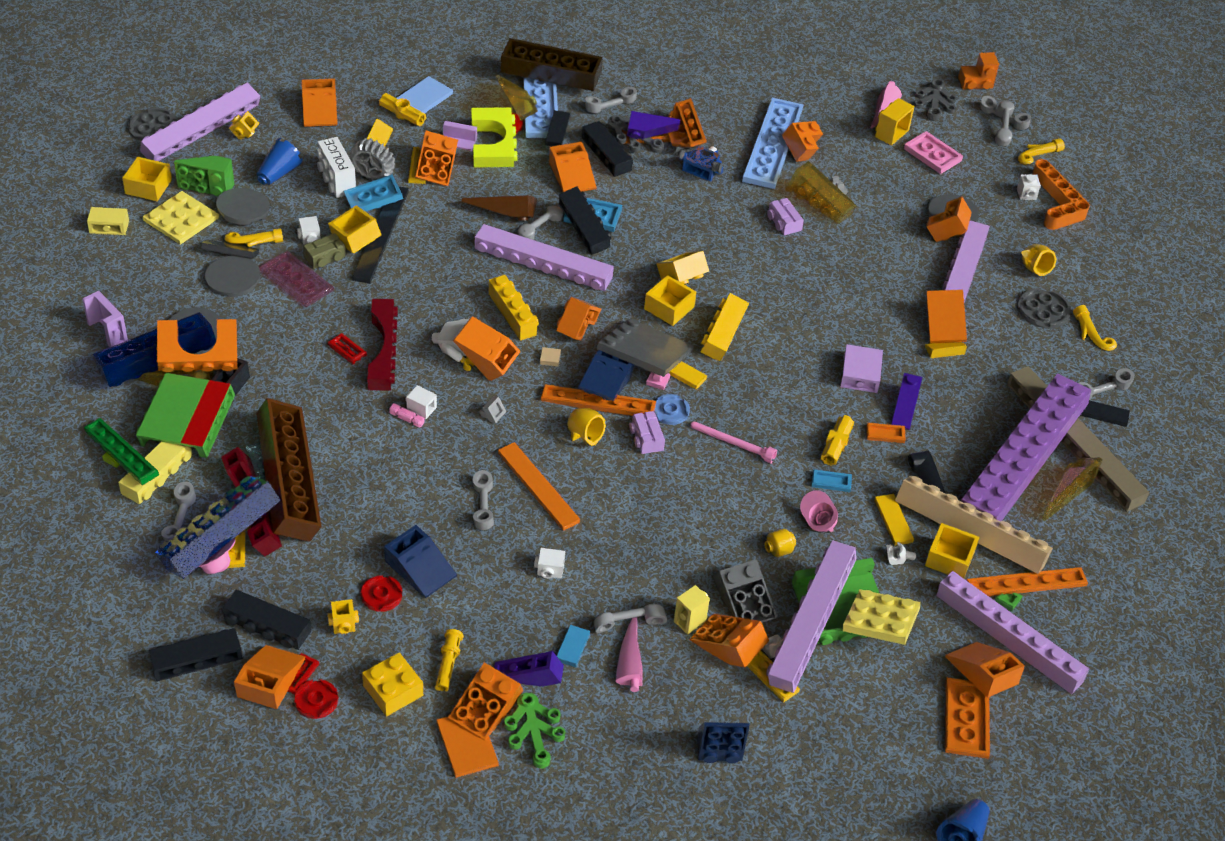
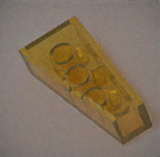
M809 161L795 170L786 188V191H793L797 194V198L807 200L811 207L814 209L819 208L822 214L838 224L849 218L857 207L852 200Z

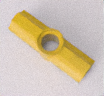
M384 93L379 100V105L395 113L398 119H406L418 126L424 124L426 114L410 106L409 100L397 99L387 93Z
M847 415L839 417L834 429L830 430L820 459L824 464L836 465L842 451L844 452L845 445L847 446L849 435L854 426V421H852L851 417Z

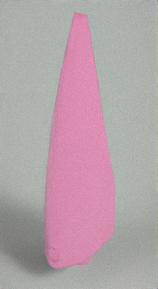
M889 81L878 97L876 113L870 126L871 129L877 126L880 111L902 96L901 91L893 81Z
M637 617L632 618L620 649L616 671V683L630 685L632 692L639 691V686H642L643 673L637 641Z

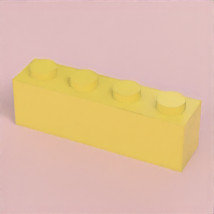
M166 442L159 443L145 457L158 470L159 476L142 486L128 473L118 482L121 494L138 504L148 500L157 487L163 486L166 479L171 474H175L184 461L187 462L191 458V447Z

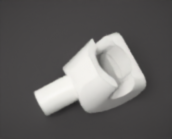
M897 542L898 546L896 547L891 544L886 545L891 565L903 564L906 559L915 560L916 553L906 551L905 547Z
M779 635L769 637V642L762 648L770 659L775 657L777 648L781 647L784 642Z

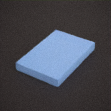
M428 76L397 97V99H407L410 102V106L426 113L452 95L453 90Z

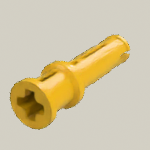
M448 629L444 634L446 639L445 644L441 647L442 661L435 689L438 691H444L445 688V691L448 692L454 662L460 655L459 645L464 635L456 629Z

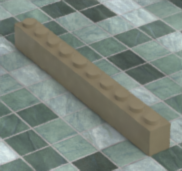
M1029 366L1012 372L1007 383L1030 409L1048 386ZM1077 418L1061 440L1063 445L1127 512L1145 504L1149 495L1146 487Z

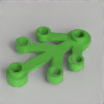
M523 693L517 699V710L512 716H507L504 720L505 729L514 731L523 715L526 713L527 721L517 734L509 737V747L514 750L519 749L522 746V741L531 732L535 749L533 764L537 768H546L550 764L551 756L544 749L540 731L551 736L554 741L562 742L565 739V729L562 727L554 728L536 718L535 712L546 717L553 724L560 721L561 713L556 708L548 709L539 704L538 697L535 694ZM508 722H514L513 725H509V724H507V723H508ZM513 740L519 741V742L516 743V744H515V743H512ZM544 755L545 758L541 759L538 756Z

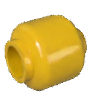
M786 529L769 533L767 541H765L766 551L768 553L771 552L775 557L792 553L796 546L794 534Z

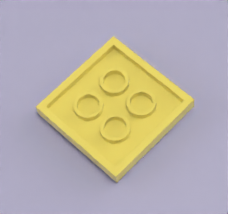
M183 191L143 216V221L179 244H182L219 219L217 212Z
M859 589L843 624V631L905 645L920 610V602Z

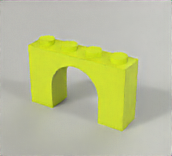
M471 108V125L477 127V132H495L504 138L496 144H473L474 167H514V161H517V151H514L517 148V141L513 139V137H516V127L512 126V124H515V114H512L511 108Z

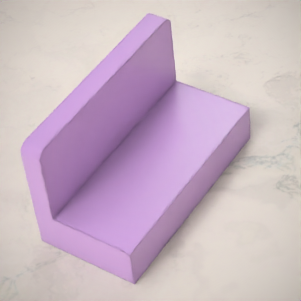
M445 121L443 124V135L458 139L457 148L472 151L473 144L477 140V127Z

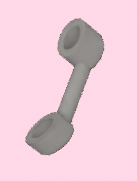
M634 87L624 88L621 91V97L603 103L597 97H586L585 108L588 112L600 113L602 109L622 103H633L637 98V90Z
M991 96L982 97L980 103L981 110L988 114L993 113L1003 119V116L997 113L996 100ZM1020 113L1015 118L1010 116L1009 122L1013 124L1015 129L1025 130L1030 126L1031 116L1027 113Z
M1007 100L999 102L997 113L1003 116L1002 128L997 131L995 142L1001 146L1009 145L1013 137L1012 132L1008 129L1009 117L1012 115L1015 106L1011 101Z
M548 206L544 215L531 224L521 225L518 228L517 235L534 240L535 229L547 220L561 221L563 210L558 206Z
M1122 368L1116 372L1112 382L1095 387L1085 382H1079V384L1091 389L1090 400L1094 394L1114 388L1118 390L1128 389L1135 375L1130 369Z
M481 470L473 476L474 489L480 493V510L474 513L473 520L477 529L488 530L494 525L493 513L488 510V492L493 488V478L490 472Z
M181 482L174 489V496L179 509L174 524L165 527L161 531L163 541L167 544H177L184 538L181 526L187 508L193 505L196 500V493L190 482Z
M649 604L632 610L602 613L595 618L593 624L596 633L599 634L610 630L615 625L614 621L645 616L648 624L660 625L667 622V617L661 605Z

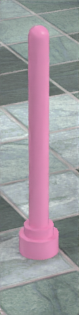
M692 422L690 424L692 429L758 454L765 462L772 464V459H775L777 455V449L772 447L761 448L700 423Z

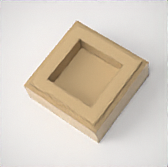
M542 347L540 364L559 366L561 349Z

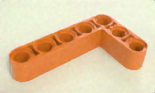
M1038 159L1035 162L1032 175L1038 176L1040 185L1060 204V206L1048 209L1044 226L1055 230L1085 220L1090 204L1047 160Z

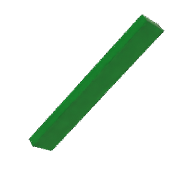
M101 418L84 427L85 432L142 486L159 476L158 470Z

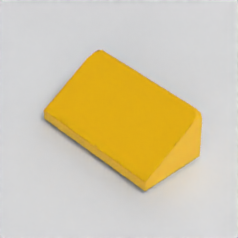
M376 119L367 140L370 138L373 141L378 140L380 144L384 143L385 147L393 128Z
M963 342L925 344L930 358L964 355L967 348Z

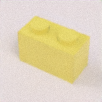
M91 207L87 220L89 233L125 235L129 223L127 209Z
M695 585L677 597L674 622L687 635L706 622L710 601L707 593Z

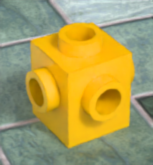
M247 111L241 116L237 114L231 120L232 124L229 130L238 139L242 140L245 137H251L255 133L254 130L259 122Z
M352 599L331 602L332 613H328L329 626H333L334 634L355 632V623H359L358 610H353Z

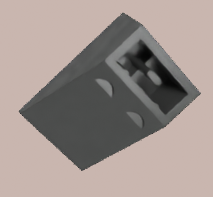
M757 559L720 570L712 575L717 590L733 617L758 620L761 623L778 618Z

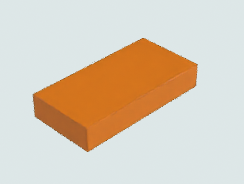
M867 423L866 425L867 440L905 443V426Z

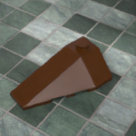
M529 195L461 198V202L517 218V221H528V218H533L537 198Z

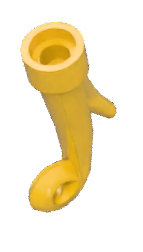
M1061 138L1045 144H1028L1027 148L1029 150L1022 152L1018 156V161L1023 165H1030L1034 161L1032 156L1063 151L1064 142Z
M281 228L240 236L237 232H230L224 238L230 244H247V247L267 242H283Z
M1080 305L1073 310L1074 316L1080 322L1083 340L1086 338V334H1088L1094 344L1102 350L1112 351L1117 347V343L1113 338H1100L1085 305Z

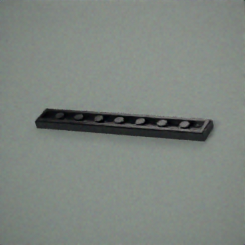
M398 186L403 199L383 206L377 219L381 236L366 245L353 275V281L371 284L409 193V188Z

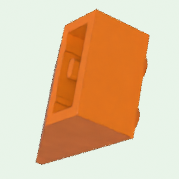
M335 79L302 80L304 127L337 126Z
M426 130L421 139L415 178L449 186L458 139Z
M582 142L550 147L549 164L563 192L578 186L580 191H589L597 188L588 154Z
M473 316L453 340L490 381L503 376L521 352L508 337Z
M715 613L689 639L727 664L744 668L769 642L761 621Z
M979 642L945 655L987 698L1018 685L1025 667L1011 652Z
M265 645L243 665L236 677L234 685L237 697L278 709L289 686H291L298 670L302 666L305 656Z
M484 662L448 718L485 740L508 714L524 690L520 683ZM479 708L482 717H477L475 709Z

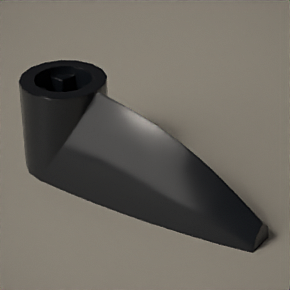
M930 451L909 454V465L912 471H916L923 483L934 485L941 492L945 493Z

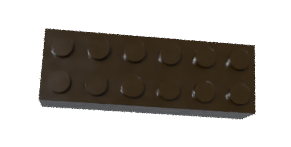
M509 38L501 55L500 72L594 91L602 73L603 57Z

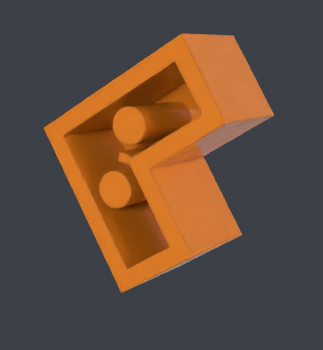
M994 52L979 53L976 66L960 67L958 79L962 89L993 88L999 67V62Z
M816 121L792 123L782 134V137L797 162L809 160L819 149L816 142L823 133Z
M963 197L956 198L946 203L944 212L929 217L927 228L936 242L946 241L950 237L962 235L967 231L972 212Z
M571 297L565 304L563 316L557 322L558 328L556 331L573 339L581 340L588 324L594 325L596 323L601 308L584 300Z

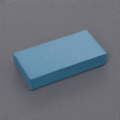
M813 469L811 487L850 492L852 474Z
M570 625L557 654L558 659L563 664L577 667L590 636V631Z

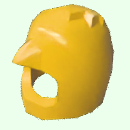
M1033 244L1021 251L1025 267L1036 275L1045 276L1055 267L1056 255L1047 246Z
M590 408L574 409L570 413L567 422L572 441L581 437L590 446L598 443L606 427L605 419L602 415Z

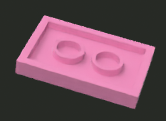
M927 131L904 145V150L939 174L955 166L963 159V155Z

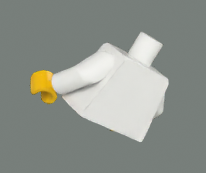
M469 319L446 322L441 332L432 334L433 343L439 344L443 353L457 362L461 361L464 370L471 371L470 365L474 366V364L468 357H463L466 355L453 342Z

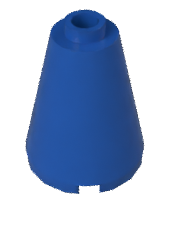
M278 138L271 146L257 172V179L261 184H272L303 162V158L300 159L298 156L300 152L287 140L282 142L280 141L281 138Z
M979 799L969 801L941 822L936 831L937 840L982 841L990 814L988 805Z

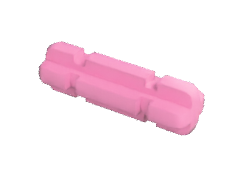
M394 403L389 408L390 414L398 415V418L410 424L413 422V425L421 427L425 422L424 417L416 416V413L404 407L400 408L401 406Z

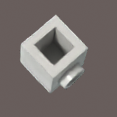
M1037 175L1020 176L1017 186L1020 200H1037L1041 186Z
M317 216L299 218L300 228H297L298 239H302L303 244L321 239Z
M418 385L412 391H409L406 396L407 409L416 413V415L424 417V419H427L437 408L436 394Z
M541 548L540 555L535 556L534 568H538L537 575L547 579L552 577L562 578L565 551Z

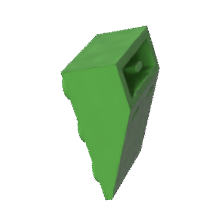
M207 156L174 161L179 188L219 196L234 186L232 159Z

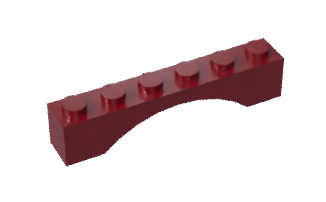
M372 299V324L382 334L384 345L379 355L368 365V390L391 391V384H395V373H392V370H396V359H392V357H396V346H393V343H397V332H394V330H397V319H394V317H398V306H394V299Z
M236 447L221 456L225 470L237 489L245 507L248 518L247 532L251 544L263 556H267L282 547L278 534H273L271 514L251 459L239 447Z

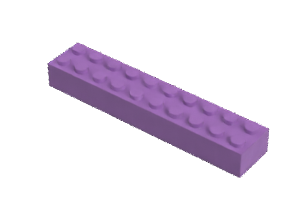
M1057 373L962 498L961 502L970 503L977 510L990 513L995 519L1002 521L1089 403L1091 389Z

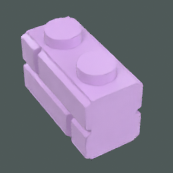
M787 198L770 203L767 215L770 220L774 221L778 231L780 230L783 235L802 231L804 220Z
M655 412L634 414L632 422L629 423L631 434H635L634 442L636 448H640L641 454L664 451L665 439Z

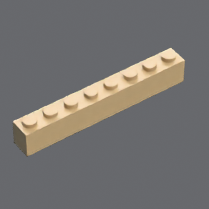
M909 476L903 480L895 499L896 502L939 524L943 523L979 536L978 544L1037 574L1044 568L1053 549L1048 546L1047 542L1040 539L1036 540L1030 537L1029 533L1012 528L1008 522L998 521L990 513L981 512L974 505L963 503L956 496L945 494L938 487L927 485L916 476Z

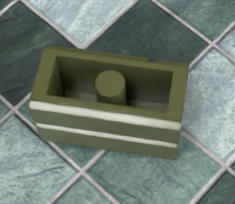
M336 233L303 245L304 257L313 269L324 267L328 263L340 261L346 257L345 245Z

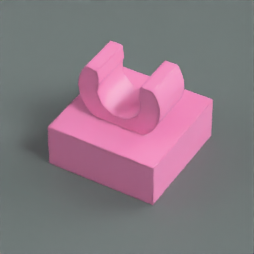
M651 372L646 385L664 390L670 379V374L668 373L662 377Z

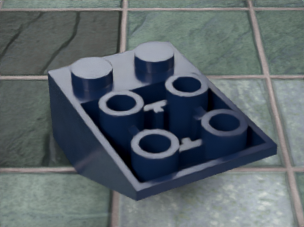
M599 350L590 363L578 389L584 390L588 394L601 396L604 400L614 401L630 381L634 364Z
M414 525L384 546L385 562L424 598H427L457 576L432 539L417 525Z
M704 722L699 726L697 735L698 760L705 761L706 763L726 761L731 764L743 761L750 723Z

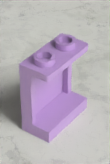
M100 291L83 298L87 324L89 326L97 322L103 324L107 344L111 349L128 341L123 315Z
M846 344L841 387L877 393L881 378L883 350Z

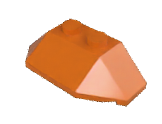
M692 99L675 103L674 109L668 117L680 119V124L677 131L668 133L672 146L690 149L706 144L707 141Z

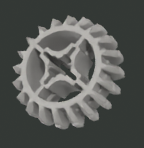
M366 138L359 140L352 147L349 155L354 168H356V172L361 173V176H365L367 180L371 178L374 181L389 176L395 167V158L392 157L393 153L389 152V148L384 147V143L380 144L378 140L373 141L372 138L369 140Z

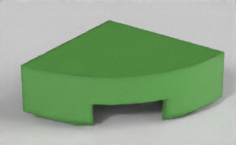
M1002 593L994 601L1013 611L1023 595L1018 593L1003 595Z

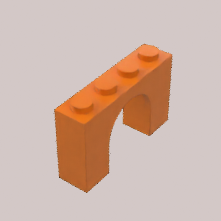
M236 319L217 320L216 343L210 351L203 354H191L180 347L178 343L177 320H157L158 371L172 372L174 370L191 372L193 370H203L209 372L221 369L223 371L238 369Z

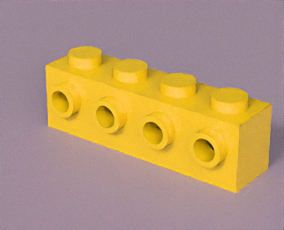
M506 275L489 279V295L519 340L536 336L537 326L539 325L538 319L531 313L529 305L525 304L522 300V296L514 288L513 282L509 281Z
M731 293L727 299H722L719 305L721 310H717L713 317L715 323L711 322L707 329L709 335L705 334L701 342L704 345L701 353L715 360H722L749 305L747 301Z

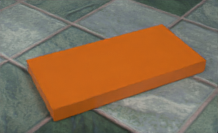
M947 677L945 753L989 759V697L987 698L969 680Z

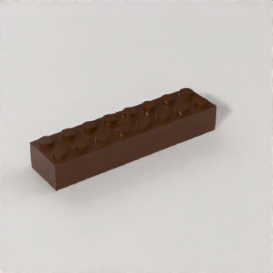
M266 398L256 412L273 534L310 542L322 526L302 407Z

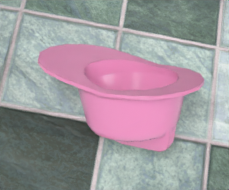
M820 490L807 493L801 501L800 509L808 525L818 532H833V528L838 520V512L833 502L825 492Z
M229 538L216 546L203 550L194 557L192 565L201 567L207 574H215L226 570L230 564L228 551L235 544V539Z

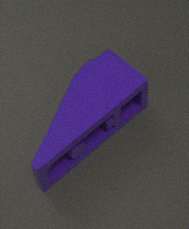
M631 111L627 136L633 139H645L677 131L680 119Z
M904 373L891 425L905 426L906 430H910L922 377Z
M553 651L497 661L494 666L495 669L520 684L541 687L561 683L564 667Z

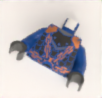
M699 146L689 152H685L686 150L681 147H676L673 155L683 160L682 171L710 182L715 173L717 175L723 173V164L719 160L720 154L715 147L706 149Z

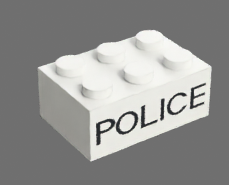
M338 137L318 141V149H316L319 162H317L318 170L323 172V179L325 183L328 182L330 193H334L336 198L345 196L344 190L356 187L355 168Z

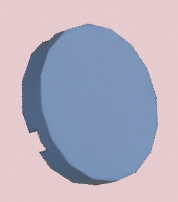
M666 394L657 398L654 412L658 421L668 425H676L688 418L690 406L685 399H680V396Z

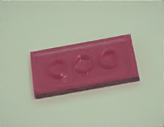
M288 251L259 267L264 275L305 307L310 306L334 291V287Z

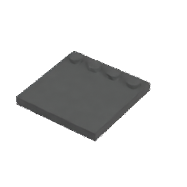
M628 319L598 342L597 349L664 377L692 352L694 345L643 325L636 319Z

